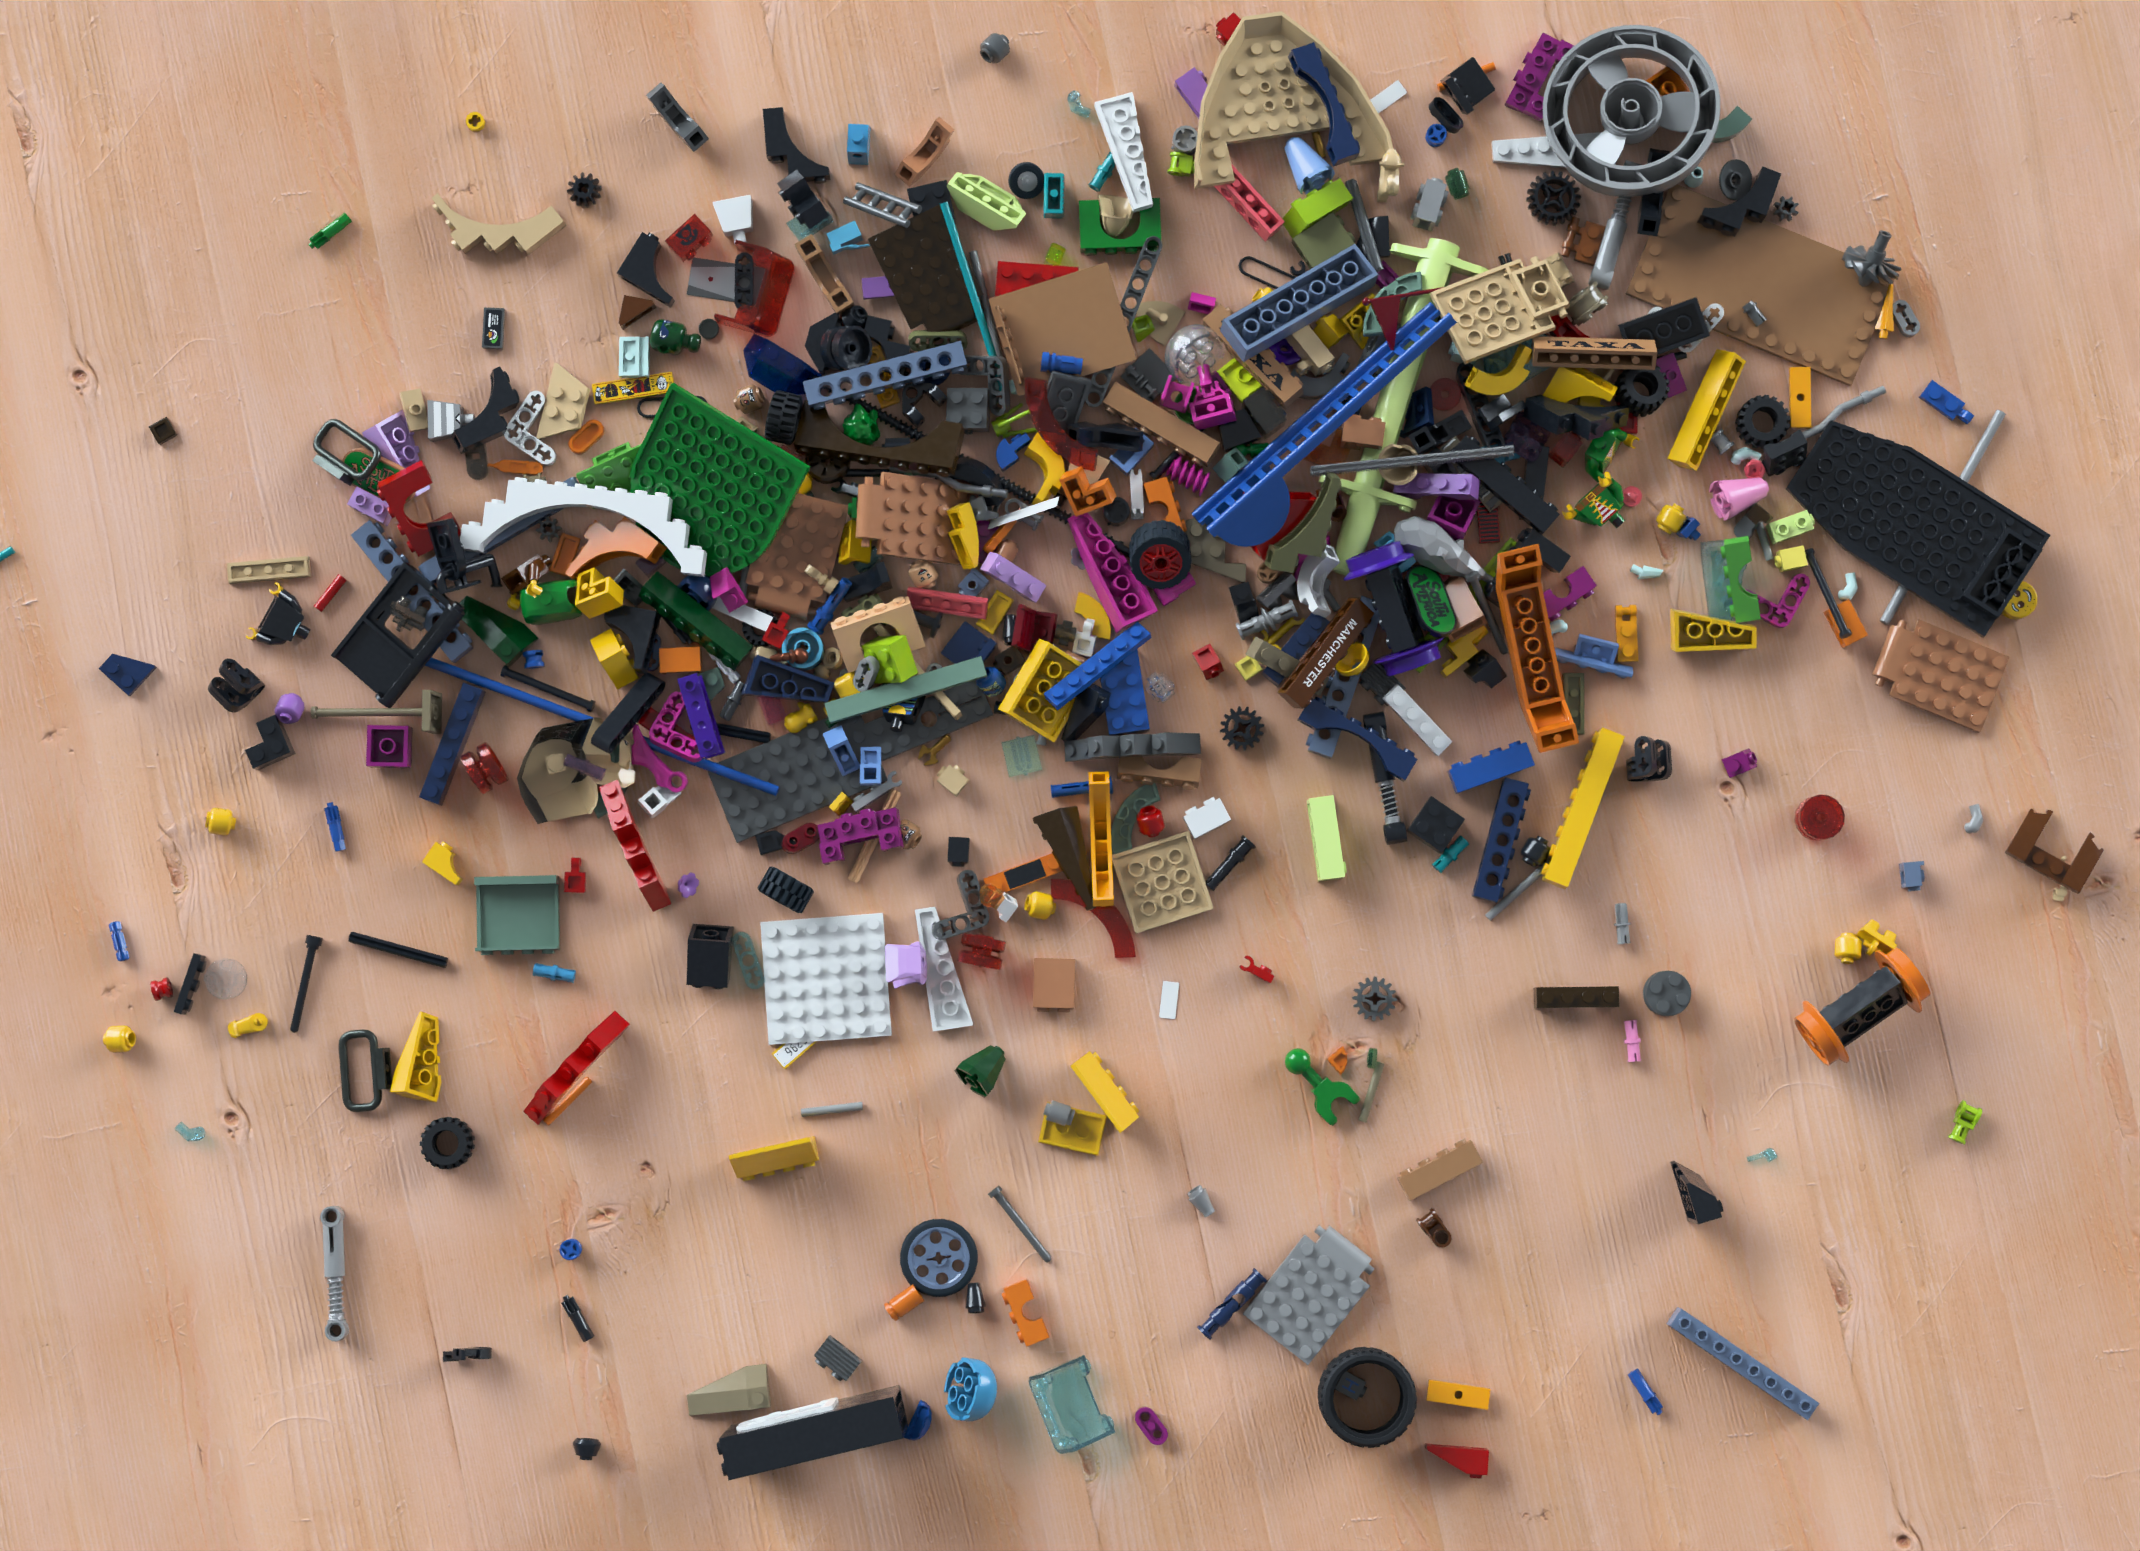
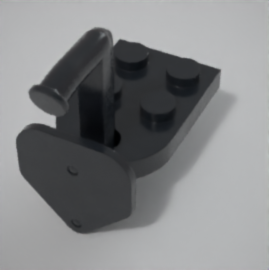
M453 518L426 523L438 565L441 569L436 579L439 594L481 583V579L467 581L465 574L487 566L492 580V585L490 586L494 588L503 587L496 560L492 554H484L465 560L464 547L460 542L458 527ZM445 579L454 581L455 585L447 587Z

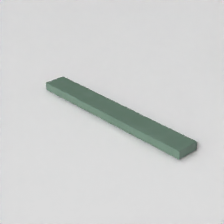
M982 656L913 676L902 683L886 684L824 704L829 722L832 724L988 676Z

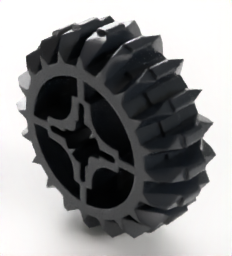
M1551 171L1550 177L1544 172L1542 178L1537 176L1535 178L1536 182H1531L1530 186L1532 189L1527 190V194L1531 195L1526 198L1527 202H1531L1527 208L1529 210L1535 209L1531 215L1536 216L1538 214V222L1542 218L1546 219L1545 225H1548L1550 220H1552L1553 226L1557 225V220L1561 224L1565 223V218L1570 221L1572 219L1571 214L1576 215L1577 213L1575 208L1580 207V203L1577 200L1581 199V195L1575 194L1579 192L1580 188H1573L1576 181L1568 182L1569 175L1565 179L1562 178L1563 172H1559L1558 176H1555V172ZM1547 184H1557L1562 187L1559 189H1554L1550 185L1548 186ZM1540 188L1544 191L1543 194L1545 196V200L1541 205L1538 201V191ZM1566 192L1569 195V206L1567 209L1562 200V196ZM1559 194L1557 200L1548 202L1551 196L1554 197ZM1552 207L1560 212L1551 213L1546 211V209Z

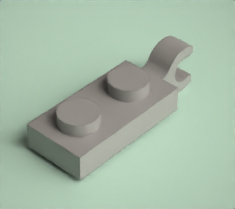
M896 771L888 775L887 782L880 786H872L870 788L871 792L867 795L862 793L853 799L854 803L851 804L854 810L859 812L891 789L899 787L903 783L901 780L897 783L892 782V777L897 774Z

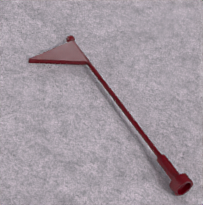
M1441 288L1373 299L1364 298L1362 304L1365 306L1371 304L1390 350L1393 351L1400 299L1429 294Z

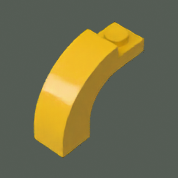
M1520 343L1509 365L1497 373H1487L1473 366L1464 385L1486 395H1500L1512 391L1530 373V371L1523 367L1529 363L1532 349Z
M1037 432L1024 453L1025 456L1035 461L1041 467L1044 475L1043 485L1033 500V505L1049 500L1052 494L1055 496L1062 486L1060 478L1065 473L1063 458L1058 448L1051 440Z

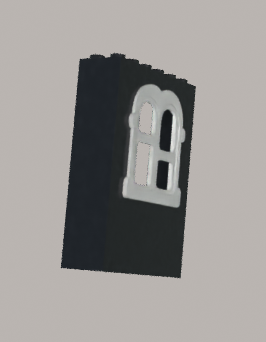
M896 1385L842 1399L835 1397L820 1401V1403L783 1412L777 1411L766 1416L730 1425L719 1438V1442H717L718 1453L723 1455L724 1459L721 1464L723 1475L728 1476L729 1481L903 1439L908 1428V1421L900 1387Z

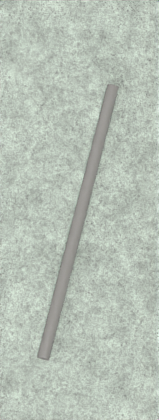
M1996 410L1959 478L1967 483L2006 415L2004 412ZM1900 585L1898 586L1880 619L1882 623L1890 624L1908 591Z

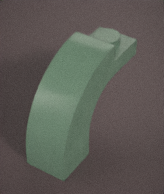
M1736 106L1726 118L1719 120L1717 133L1712 143L1724 142L1736 137L1751 122L1752 118L1740 107Z

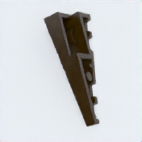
M1078 807L1058 808L1032 818L1034 824L1037 823L1042 831L1043 839L1047 840L1051 846L1052 854L1067 879H1070L1075 886L1076 894L1080 895L1084 901L1085 909L1087 911L1095 909Z

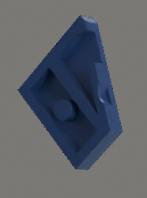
M1426 386L1412 393L1405 415L1406 423L1404 430L1400 432V437L1406 438L1425 426L1430 427L1434 425L1431 388Z
M111 654L99 667V670L128 696H131L157 667L142 661Z

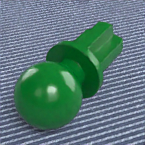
M1250 442V446L1241 444L1236 446V448L1244 457L1250 454V457L1253 458V456H1257L1265 449L1269 443L1252 444Z

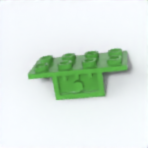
M626 442L592 458L594 466L576 474L579 483L587 485V488L595 489V486H604L609 491H615V488L627 489V493L631 491L630 473L641 444L631 448L630 443Z

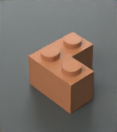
M1353 414L1343 423L1340 448L1360 450L1361 447L1381 450L1386 422H1381L1382 419L1370 417L1369 420L1361 419L1360 415Z

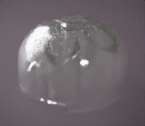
M1201 324L1185 326L1171 337L1166 346L1164 356L1166 367L1170 374L1180 383L1191 385V382H1193L1195 385L1199 384L1200 379L1199 375H1197L1198 365L1194 361L1196 360L1202 367L1203 364H1208L1210 366V373L1214 372L1215 369L1212 367L1218 363L1220 358L1223 359L1225 344L1222 338L1208 326Z

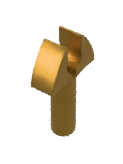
M946 734L932 748H926L923 745L920 749L918 760L925 754L932 753L930 760L924 766L938 763L936 754L952 740L951 737Z

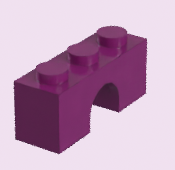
M1584 566L1564 579L1569 587L1567 597H1556L1550 589L1543 593L1548 618L1551 622L1561 616L1559 612L1564 608L1569 611L1578 604L1576 600L1583 597L1586 599L1595 593L1593 589L1597 585Z

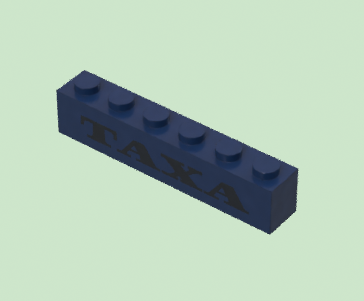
M466 683L462 684L420 793V798L441 806L443 805L486 691Z

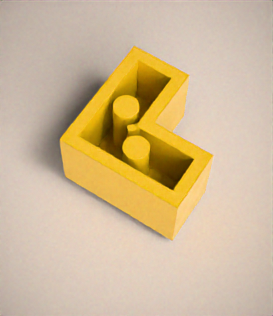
M595 567L578 574L575 606L589 619L623 606L624 589L610 576L605 578Z
M610 628L590 639L601 665L617 690L639 678L634 669L635 661L633 658L628 659L627 656L630 654L619 633L615 635Z

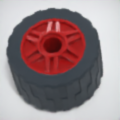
M1155 520L1143 524L1131 537V542L1129 543L1131 571L1141 584L1153 589L1171 588L1181 583L1187 577L1192 563L1191 549L1188 536L1180 526L1166 520Z

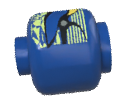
M985 667L988 677L976 680L977 686L986 696H997L1003 692L1006 686V679L997 668Z

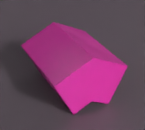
M1192 292L1188 310L1209 314L1214 310L1216 298Z

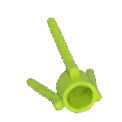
M1022 403L991 422L997 437L1002 435L1003 438L1018 435L1019 433L1028 434L1043 430L1030 428L1008 432L1011 429L1009 423L1031 412L1027 410L1007 419L1008 416L1023 406Z

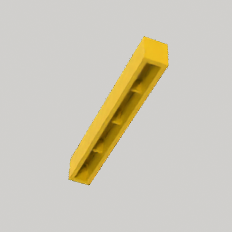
M1603 727L1598 732H1594L1591 743L1594 744L1591 750H1587L1584 757L1586 762L1585 768L1580 769L1576 779L1579 781L1578 786L1572 789L1569 799H1572L1570 807L1566 806L1562 816L1565 818L1563 826H1558L1555 834L1558 839L1556 844H1552L1548 853L1551 856L1549 863H1545L1542 868L1541 874L1544 875L1542 881L1562 889H1566L1569 886L1625 736Z

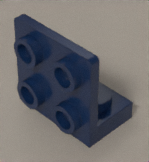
M965 621L941 651V654L954 664L982 656L984 663L997 647V643L991 638H987Z

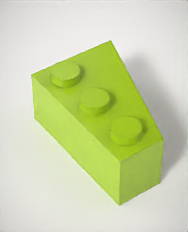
M1340 178L1334 182L1329 180L1322 185V189L1319 191L1314 189L1306 195L1307 198L1303 200L1298 198L1290 204L1292 207L1282 218L1285 221L1283 225L1293 239L1333 212L1335 214L1346 207L1353 197Z

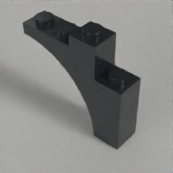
M1540 394L1526 398L1525 404L1527 407L1524 409L1523 417L1555 435L1572 431L1587 440L1603 437L1605 431L1627 426L1630 407L1625 404L1608 407L1573 405L1556 401Z

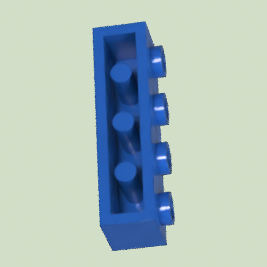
M1519 740L1508 744L1509 748L1503 751L1501 747L1489 751V756L1482 757V754L1470 758L1471 762L1463 764L1462 761L1452 764V769L1447 772L1455 793L1458 794L1534 766L1535 764L1527 743L1521 744Z

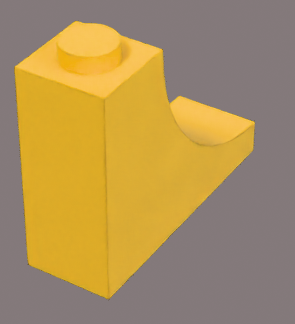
M1559 367L1543 396L1564 403L1582 396L1599 397L1610 402L1618 387L1585 368Z

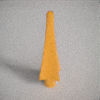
M1893 284L1888 286L1885 301L1875 326L1876 330H1880V339H1887L1888 331L1894 332Z

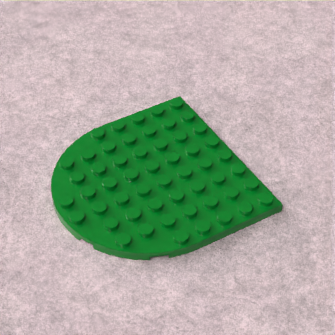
M672 383L633 462L630 473L631 491L629 493H635V490L647 491V495H655L656 492L668 494L667 497L673 500L670 522L673 519H682L690 526L687 548H690V545L701 546L702 550L707 552L705 575L712 576L726 567L733 573L755 562L769 548L811 466L677 384ZM636 522V525L667 547L654 533ZM667 547L661 558L681 570L677 559Z

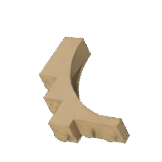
M438 193L432 197V200L435 202L432 206L439 215L443 213L447 217L445 222L453 231L450 234L454 239L451 243L458 251L462 249L465 254L480 242L485 245L489 252L494 250L496 254H499L517 240L514 244L522 253L525 250L530 255L567 226L552 206L522 222L494 225L476 222L459 215L448 207Z

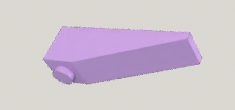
M403 410L362 432L365 438L378 446L382 457L404 468L420 461L418 457L419 447L415 446L412 436L414 432L409 433ZM430 485L416 491L414 497L429 490Z

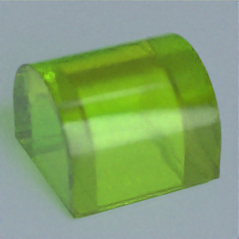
M1052 243L1044 259V265L1060 266L1066 249L1056 243Z

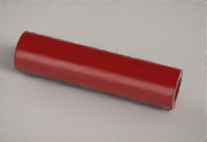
M338 574L315 603L314 607L322 612L347 580Z

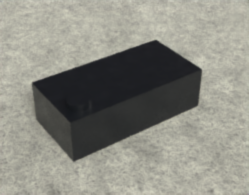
M1697 296L1618 325L1623 339L1655 340L1657 355L1710 336Z

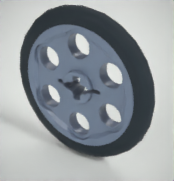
M932 1219L914 1227L906 1236L900 1252V1265L910 1285L913 1284L917 1291L932 1297H946L962 1290L971 1281L978 1263L977 1248L970 1233L961 1225L946 1219ZM932 1232H939L941 1234L942 1240L939 1243H933L930 1240ZM953 1239H957L961 1243V1247L957 1251H953L949 1247V1242ZM920 1244L925 1247L926 1252L923 1256L915 1255L914 1247ZM937 1252H940L942 1256H951L943 1259L941 1264H938L936 1260H927L935 1257ZM961 1260L964 1263L963 1270L955 1271L952 1268L953 1261ZM920 1265L928 1267L929 1273L927 1276L921 1277L918 1275L917 1268ZM942 1272L948 1276V1281L945 1284H939L936 1281L938 1273Z

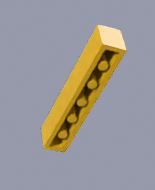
M1716 349L1667 458L1676 466L1697 471L1746 363L1738 354Z

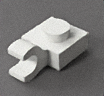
M1087 618L1084 621L1083 631H1077L1072 650L1073 653L1088 657L1093 656L1097 636L1091 634L1095 620Z

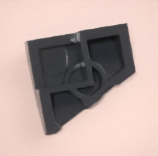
M1388 216L1369 218L1380 258L1390 257ZM1360 235L1356 243V246L1360 249V251L1368 260L1364 244Z

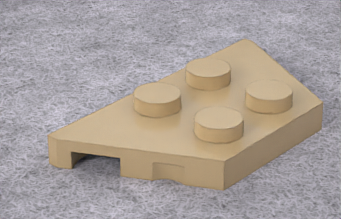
M554 363L536 437L539 440H544L546 437L553 435L558 436L567 431L581 429L590 389L558 363Z

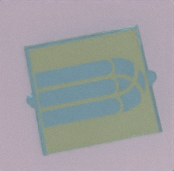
M1034 735L1023 738L1016 737L1014 740L1001 742L1009 777L1022 774L1026 776L1028 773L1042 770Z

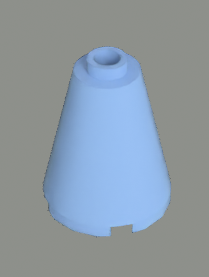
M1292 137L1286 142L1284 150L1300 194L1303 192L1308 194L1314 189L1319 190L1325 184L1324 181L1327 178L1329 180L1333 178L1335 174L1334 169L1302 138Z

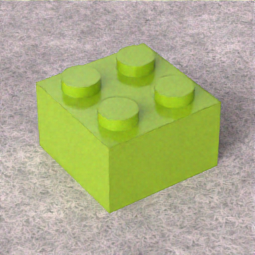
M906 635L877 636L861 646L865 658L873 656L879 662L880 668L874 683H902L918 673Z

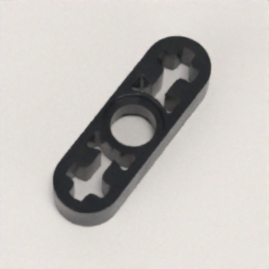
M746 252L738 254L735 259L734 302L736 308L741 312L750 311L754 304V260ZM743 258H747V261L750 262L746 264V271H750V274L743 272V266L739 263V261H743ZM742 277H747L750 280V284L746 288H742L738 284ZM738 291H750V294L746 293V300L750 301L746 304V307H742L739 301H742L743 295L742 293L738 294Z

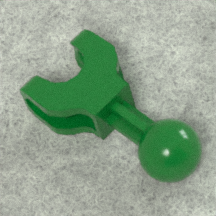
M1292 1049L1285 1057L1287 1070L1292 1074H1302L1314 1087L1310 1091L1315 1095L1314 1104L1316 1112L1328 1124L1334 1126L1337 1122V1117L1331 1110L1333 1100L1338 1097H1344L1350 1103L1357 1104L1360 1101L1359 1096L1344 1082H1332L1326 1076L1322 1079L1310 1066V1055L1303 1049Z

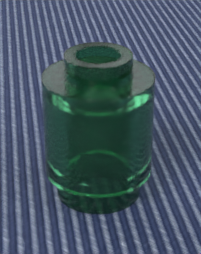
M1459 168L1448 171L1445 180L1450 195L1454 197V200L1468 196L1470 194V187L1464 170L1459 171Z

